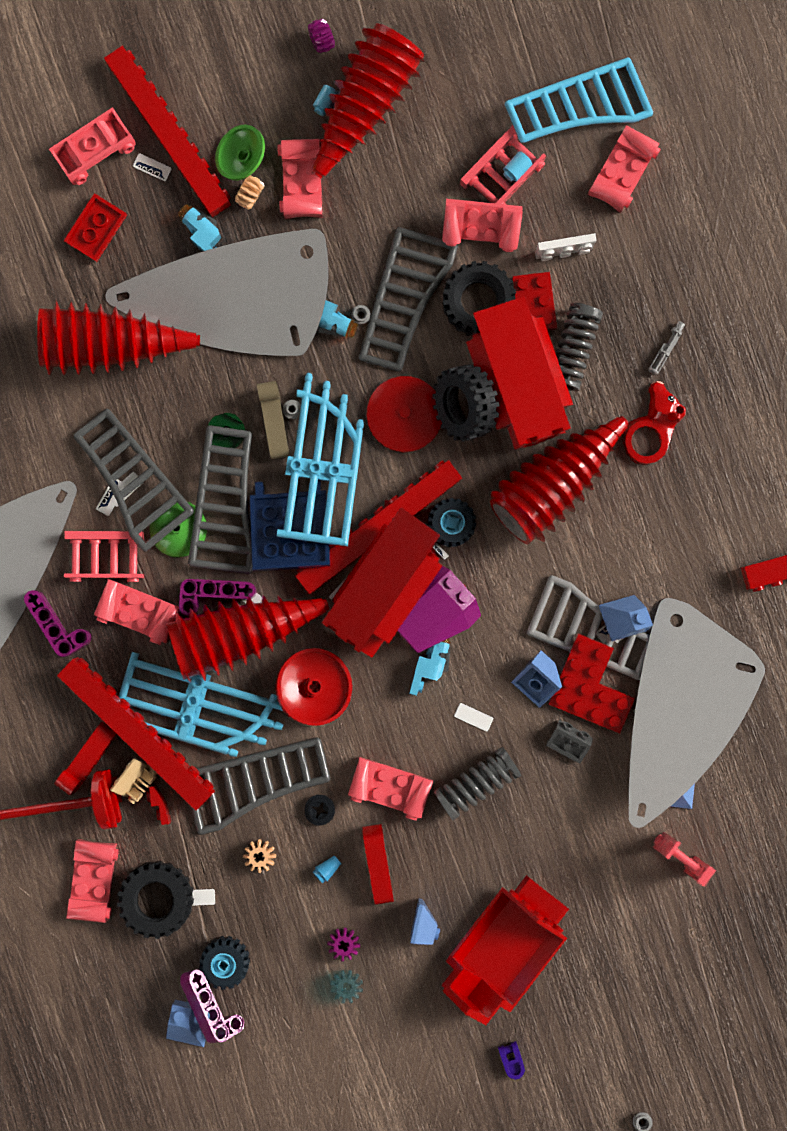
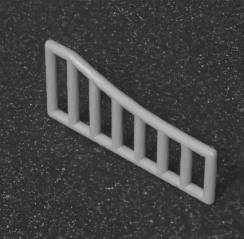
M551 575L538 602L527 634L570 652L573 646L571 645L586 606L596 613L587 637L595 638L603 617L599 606L571 582ZM555 584L565 589L547 634L537 631L536 628ZM573 593L581 601L565 641L554 638L569 597ZM643 632L629 636L618 663L609 660L606 667L640 680L650 635ZM608 634L605 644L612 647L614 641L611 642ZM637 637L646 641V645L636 670L625 667V664Z

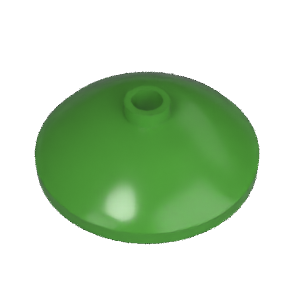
M239 125L229 130L218 144L215 155L216 167L222 176L229 180H242L250 176L259 167L265 152V142L260 131L250 125Z
M178 502L150 524L151 537L184 511ZM190 502L188 503L193 508L194 513L180 524V530H172L155 544L162 553L168 556H189L196 507ZM202 513V521L206 522V519ZM200 529V541H205L207 530Z

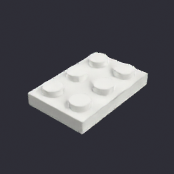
M596 234L540 242L535 250L536 259L547 261L551 260L553 256L560 255V258L571 256V253L579 252V255L590 253V250L593 249L597 241Z

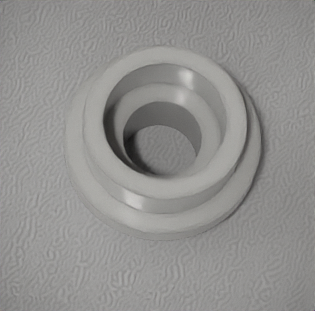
M364 305L356 306L351 313L353 321L357 324L367 323L370 319V310ZM359 312H363L365 316L363 318H359L357 314Z
M296 400L287 401L283 406L284 415L289 419L298 418L300 416V403ZM289 407H296L295 412H289Z
M639 1112L633 1118V1126L637 1131H649L652 1127V1119L649 1114ZM640 1119H645V1124H639Z

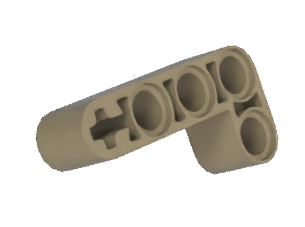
M271 381L257 384L271 460L290 456L277 382Z

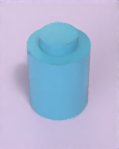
M323 85L313 103L314 111L321 116L327 115L324 111L325 108L334 107L329 94H339L336 89L328 85Z
M519 151L505 165L503 175L510 182H517L533 163L528 156Z

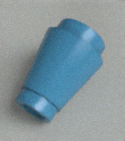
M333 856L317 865L313 874L323 884L325 881L328 882L341 863Z

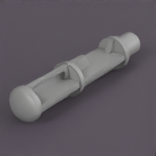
M678 321L676 326L671 329L673 334L667 344L663 343L648 368L650 373L654 375L659 374L676 342L682 335L681 331L685 326L684 323Z

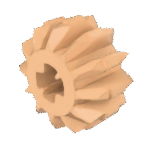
M248 176L237 192L235 202L243 208L251 209L261 194L264 183L257 177Z
M261 839L258 840L257 846L252 841L250 843L252 848H245V851L250 854H244L243 858L249 859L245 865L252 864L251 871L258 867L257 871L261 873L262 866L268 871L269 866L267 864L274 865L275 862L271 859L276 858V854H270L274 847L272 846L268 849V841L265 842L264 846H262ZM259 852H262V857H265V859L261 858L260 860H257V855L255 856V853L259 854Z

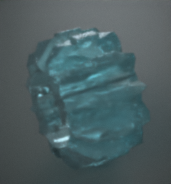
M341 970L342 977L335 974L334 978L336 981H331V985L334 986L331 989V993H337L335 995L336 1000L342 997L341 1003H345L346 998H348L349 1003H353L352 996L355 999H359L357 992H363V988L360 987L363 981L357 980L359 977L358 973L352 977V970L348 971V975H345V971ZM344 983L351 984L350 990L343 989Z

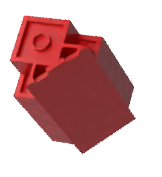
M525 296L474 312L473 314L480 333L473 335V339L467 341L466 344L474 367L479 366L481 368L480 372L488 374L487 380H492L494 384L491 387L493 391H497L495 401L499 402V406L496 407L499 417L494 418L497 423L495 426L496 430L508 429L515 450L535 446L566 433L565 431L571 429L564 408L573 405L543 317L535 318V316H531Z
M400 508L389 525L383 524L332 599L335 604L322 621V624L333 630L345 642L354 646L356 651L359 653L362 651L372 658L384 641L388 644L441 569L442 565L438 562L440 558L431 551L440 535L412 514Z
M527 875L515 891L513 889L508 891L502 887L446 959V962L454 970L441 985L444 988L443 992L464 1014L484 1025L488 1024L500 1007L511 1012L566 941L567 937L562 934L563 929L557 924L568 912L569 908Z

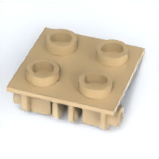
M133 759L126 766L122 775L116 779L110 791L129 798L128 800L135 804L143 796L142 792H146L141 785L143 784L149 788L148 784H152L157 777V773L149 765Z

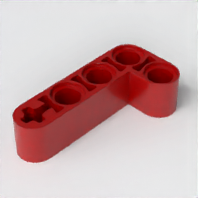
M102 721L69 767L60 774L54 785L70 796L75 794L117 734Z
M382 824L362 827L374 903L378 905L394 902Z

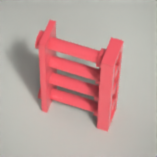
M512 125L461 178L460 185L464 189L469 185L473 186L490 203L507 205L505 202L535 171L539 172L545 166L546 155L543 153L537 159L517 140V133ZM508 145L513 146L517 151L523 152L533 163L513 186L491 167V162L495 158L497 160L500 159L505 165L511 160L504 151ZM482 172L484 174L487 173L506 191L500 199L496 198L478 181V176Z
M65 531V539L70 540V543H72V574H64L65 578H70V582H81V578H127V582H139V578H144V574H137V544L130 537L128 531ZM141 531L139 535L145 540V533ZM82 540H89L91 544V574H79L80 544H82ZM101 540H109L110 574H99V544H101ZM120 540H128V544H130L129 574H118V544H120Z
M665 832L662 835L659 834L653 842L655 844L653 848L668 860L673 855L681 861L685 867L684 872L703 887L716 871L696 856L693 859L687 857L677 849L681 843Z

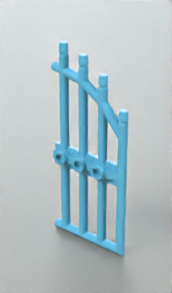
M306 373L303 390L297 389L296 397L302 398L294 457L288 456L285 475L291 476L284 529H277V537L348 547L364 421L359 419L356 423L357 429L354 430L346 417L348 396L342 394L340 398L341 404L338 409L329 402L330 382L324 381L321 397L310 393L312 374ZM309 401L320 404L313 459L301 458ZM327 410L338 418L332 462L321 461ZM344 428L354 442L351 465L340 463ZM299 477L310 478L303 533L291 531ZM318 480L329 481L322 535L310 534ZM337 482L348 484L341 538L330 536Z
M131 653L118 697L125 699L130 706L177 720L174 731L146 723L148 726H153L159 735L237 757L238 751L232 748L229 749L228 746L243 740L266 745L267 740L265 738L253 735L262 725L282 730V723L267 719L273 708L283 711L275 694H271L270 699L211 682V675L208 674L206 675V682L200 675L192 677L190 683L188 679L183 680L181 672L138 660L139 654ZM135 667L189 683L186 694L132 678ZM129 686L183 701L181 710L177 712L127 697ZM207 689H211L266 707L261 715L257 716L204 700ZM204 707L253 722V724L244 731L200 719L199 715L201 708ZM196 726H200L232 737L212 743L193 737Z

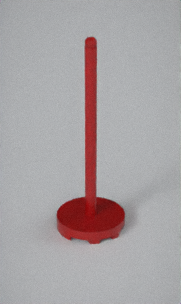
M110 769L96 771L91 783V797L0 810V820L93 807L96 821L102 829L116 828L117 823L122 820L119 802H122V795L112 792L110 789L117 777H112Z

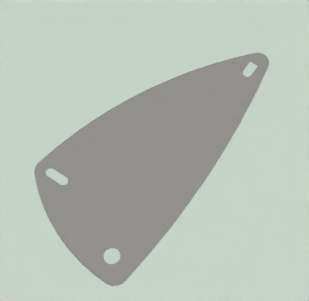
M306 229L258 237L210 249L162 265L115 285L107 290L105 298L111 306H116L118 310L125 314L130 309L134 318L141 319L145 313L147 321L156 323L159 319L161 325L174 326V328L194 332L196 335H200V344L249 354L299 356L307 351L314 338L326 301L328 254L325 236L318 229ZM305 245H309L313 249V256L309 259H304L300 254L301 248ZM123 292L129 293V299L122 301L117 300L116 294ZM292 325H295L298 329L299 346L293 344L290 332Z
M64 481L42 488L0 506V649L26 608L24 602L25 594L28 591L36 590L59 541L77 492L75 484L71 481ZM62 489L68 494L62 503H58L56 498Z
M665 598L658 605L644 658L637 695L629 773V821L636 828L644 827L668 809L713 764L741 724L765 674L764 664L752 649L690 604L672 598ZM679 614L682 616L683 624L680 627H674L671 624L670 618L672 615ZM740 662L755 666L756 671L750 673L738 670L736 664ZM640 803L646 805L645 817L637 816Z

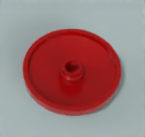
M411 376L394 377L379 385L371 395L367 406V422L374 438L384 447L396 452H414L427 446L436 437L442 424L441 420L436 418L438 415L437 409L434 410L433 405H436L435 399H432V394L436 393L435 390L425 381Z
M319 648L299 651L283 663L277 674L275 685L277 700L282 710L291 719L300 724L308 726L328 724L341 716L349 705L352 696L350 672L344 662L332 652Z

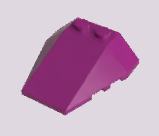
M442 566L397 632L416 653H419L469 629L481 616L477 600L450 569Z

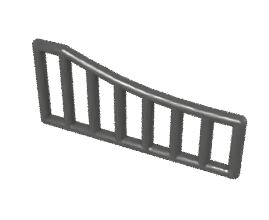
M402 227L396 229L359 353L360 361L398 372L402 371L419 319L431 296L453 266L458 245L447 246L440 238ZM405 236L449 249L447 259L400 247L401 238ZM400 254L441 266L442 269L437 276H432L394 265L396 255ZM391 272H395L431 284L424 293L389 283ZM386 290L420 299L421 301L415 310L384 301L383 299ZM384 308L411 316V322L406 327L378 319L380 309ZM375 326L405 334L402 345L372 337ZM370 344L399 352L397 362L394 363L367 355Z
M104 409L74 433V439L86 452L109 485L118 503L130 537L143 552L148 551L194 513L189 503L109 409ZM107 418L113 426L89 445L83 436ZM119 432L125 440L100 459L95 450ZM131 446L137 454L114 473L110 474L105 465ZM142 460L148 469L120 491L115 481ZM154 474L160 483L127 508L124 497ZM166 488L172 497L134 527L131 516ZM178 502L184 511L145 542L139 533Z
M211 425L206 428L188 559L189 566L251 574L253 572L251 527L247 500L248 465L252 439L250 431ZM213 434L244 438L243 448L235 449L212 445ZM211 453L241 457V469L209 464ZM208 472L240 476V488L207 483ZM205 491L239 495L240 507L204 502ZM203 510L241 515L243 527L203 522ZM200 529L245 535L247 547L200 541ZM202 548L246 554V566L197 560V550Z
M316 737L196 768L200 772L199 775H203L204 780L207 779L212 784L210 773L222 771L232 814L222 820L214 792L209 798L215 824L204 826L200 809L196 811L191 807L197 833L203 835L219 831L264 803L298 790L329 782L331 778L321 739ZM315 746L322 776L311 779L304 749ZM293 751L297 753L303 781L292 784L285 753ZM277 756L285 787L274 791L266 758ZM259 760L267 794L256 799L248 763ZM239 765L249 803L240 809L229 768Z

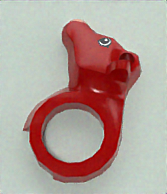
M653 381L649 386L650 402L648 414L630 421L623 433L625 451L632 459L631 461L637 464L649 465L659 461L668 449L676 424L686 415V408L659 381ZM643 427L651 428L658 434L660 446L654 455L641 456L633 449L631 440L632 435L637 429Z

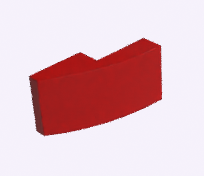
M156 785L150 786L149 791H147V801L151 802V807L159 806L156 813L157 820H161V825L170 824V812L162 793Z

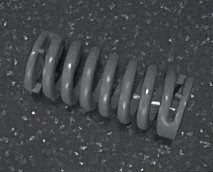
M571 303L570 311L567 313L569 320L564 322L565 330L561 332L563 339L558 341L560 349H557L555 353L559 365L566 364L575 368L586 369V363L569 359L564 355H572L588 360L590 358L588 353L571 349L567 345H574L585 350H591L593 345L586 341L573 339L569 335H576L587 340H595V334L576 329L573 326L576 325L588 330L597 331L599 326L595 323L600 324L603 312L586 304ZM582 317H585L591 320H595V323L580 319ZM560 365L562 373L568 375L567 379H565L568 391L578 392L581 387V381H572L569 376L582 379L584 374Z
M503 746L494 753L497 762L493 757L487 756L486 763L488 767L479 761L477 763L479 772L473 767L469 768L468 771L471 779L467 774L461 773L460 779L463 785L456 778H453L451 784L455 792L448 784L443 785V791L441 788L434 791L452 821L460 816L457 805L464 812L469 810L465 798L472 806L478 804L474 793L480 800L486 799L482 786L490 795L495 793L491 781L498 789L504 787L498 773L507 783L512 782L508 772L509 769L513 773L514 779L522 776Z

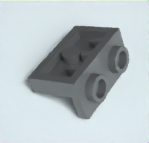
M559 720L546 746L580 764L590 749L593 738L587 732L574 728L569 722Z

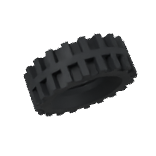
M472 261L469 265H461V268L457 271L455 270L447 280L443 293L444 313L449 319L448 322L453 324L457 331H462L467 336L480 333L475 317L468 314L462 306V293L468 286L475 283L488 285L496 295V305L515 300L516 290L513 288V281L507 277L505 270L501 271L497 268L498 265H489L487 261H483V263Z
M473 364L442 371V375L436 378L439 383L433 386L436 390V393L432 394V399L436 401V405H433L434 410L437 409V420L442 422L440 427L442 430H448L447 435L449 437L454 436V440H461V442L483 437L491 433V427H495L497 424L494 418L499 417V413L496 412L499 402L495 401L497 391H493L491 387L494 383L492 380H487L488 374L486 372H480L481 368L479 366L474 367ZM459 388L463 391L468 401L469 413L467 419L459 405Z
M162 861L148 862L137 867L122 882L121 889L118 891L119 901L117 902V907L120 908V918L125 920L127 928L131 927L134 930V934L144 935L143 938L147 939L149 937L160 939L162 936H170L173 932L179 930L191 914L194 903L193 887L189 884L188 876L185 877L180 868L177 869L173 867V864H165ZM158 882L164 884L173 895V905L170 912L161 918L146 916L138 906V894L143 886L149 883Z

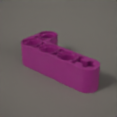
M186 579L180 586L179 609L182 614L189 616V613L184 609V605L187 602H192L194 605L193 611L197 613L199 597L247 600L246 593L238 592L237 584H239L240 589H246L247 585H249L252 593H249L248 596L251 599L255 597L257 589L250 582ZM192 582L195 589L192 593H187L185 587L188 583ZM211 583L214 586V591L211 594H206L204 588L207 584ZM228 584L233 587V592L230 595H226L223 591L224 587Z
M31 590L25 594L24 602L57 655L61 657L71 656L91 642V634L85 629H77L70 634L67 633L42 592ZM33 596H38L36 599L37 603L31 602ZM44 610L49 613V617L45 621L41 619V613ZM54 626L59 629V634L56 637L51 635V629ZM81 632L86 637L83 643H79L77 640V636ZM63 643H67L69 646L67 653L61 651Z
M193 970L182 974L180 978L181 986L207 1042L212 1044L224 1042L243 1030L244 1020L240 1015L222 1016L208 982L200 970Z

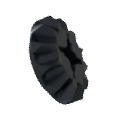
M317 794L312 796L305 804V816L314 825H326L335 815L334 803L326 795ZM323 802V809L326 812H328V814L321 813L317 818V810H315L313 807H319L320 804Z

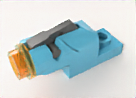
M188 204L181 208L177 216L193 234L190 237L192 243L202 252L213 249L221 239L217 228V221Z
M326 300L318 326L319 332L353 338L358 323H355V320L347 318L340 312L336 313L338 305Z
M450 638L430 647L425 654L427 658L419 656L409 694L417 695L418 692L422 693L424 681H421L422 677L437 681L442 676V673L449 670Z

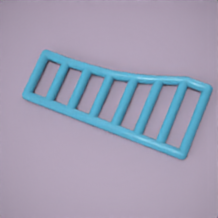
M628 57L505 102L506 110L521 143L573 127L603 123H634L653 115V110L634 65ZM626 66L644 111L634 114L616 69ZM609 72L626 115H615L599 77L600 75ZM592 78L607 116H596L582 83L583 81ZM576 86L588 117L577 118L565 89L566 87ZM555 91L559 92L570 118L569 121L559 122L548 94ZM541 97L552 122L551 126L542 128L531 100ZM524 103L535 131L525 134L514 109V106Z

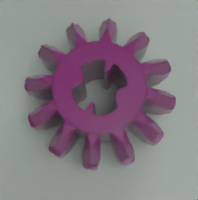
M317 19L308 24L309 37L318 53L328 52L334 48V36L326 20Z
M344 927L343 933L336 929L337 936L330 934V938L333 941H328L327 945L333 946L329 949V953L336 952L333 957L334 959L341 955L342 962H344L345 956L352 960L351 953L357 955L358 951L355 948H360V943H356L359 940V936L352 937L354 930L347 934L346 927ZM342 940L344 941V943H349L347 944V948H344V946H339Z

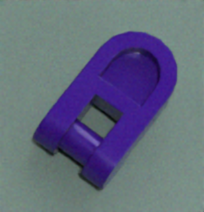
M511 1042V1045L505 1047L503 1045L499 1046L498 1050L508 1077L514 1080L521 1078L524 1075L525 1067L517 1042ZM514 1052L515 1057L508 1059L507 1054Z

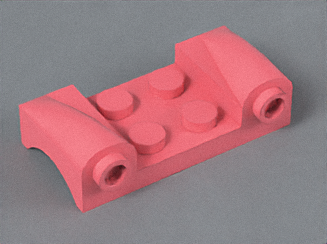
M112 107L49 150L73 185H82L88 177L86 170L117 150L121 154L131 153L136 142Z
M626 125L589 190L588 195L608 203L620 213L624 207L628 208L633 199L630 195L651 158L656 159L661 150L658 148L660 143Z
M319 139L281 140V144L277 145L278 156H282L284 197L283 201H279L280 213L284 212L285 219L296 217L323 218L321 179L312 174V167L317 158L316 154H318L320 149Z
M446 199L442 241L447 246H456L461 243V239L499 243V247L503 251L513 252V250L518 248L522 206Z
M108 579L94 615L97 616V621L105 624L108 621L117 623L145 634L151 638L150 642L161 645L162 642L167 643L169 640L166 624L175 621L176 612L179 614L180 609L179 606Z
M359 757L348 795L351 796L350 800L361 803L362 800H368L403 811L406 814V818L417 821V818H422L433 780Z
M76 840L75 863L67 919L106 923L110 919L112 908L109 905L114 863L118 859L119 852L116 849L117 843Z

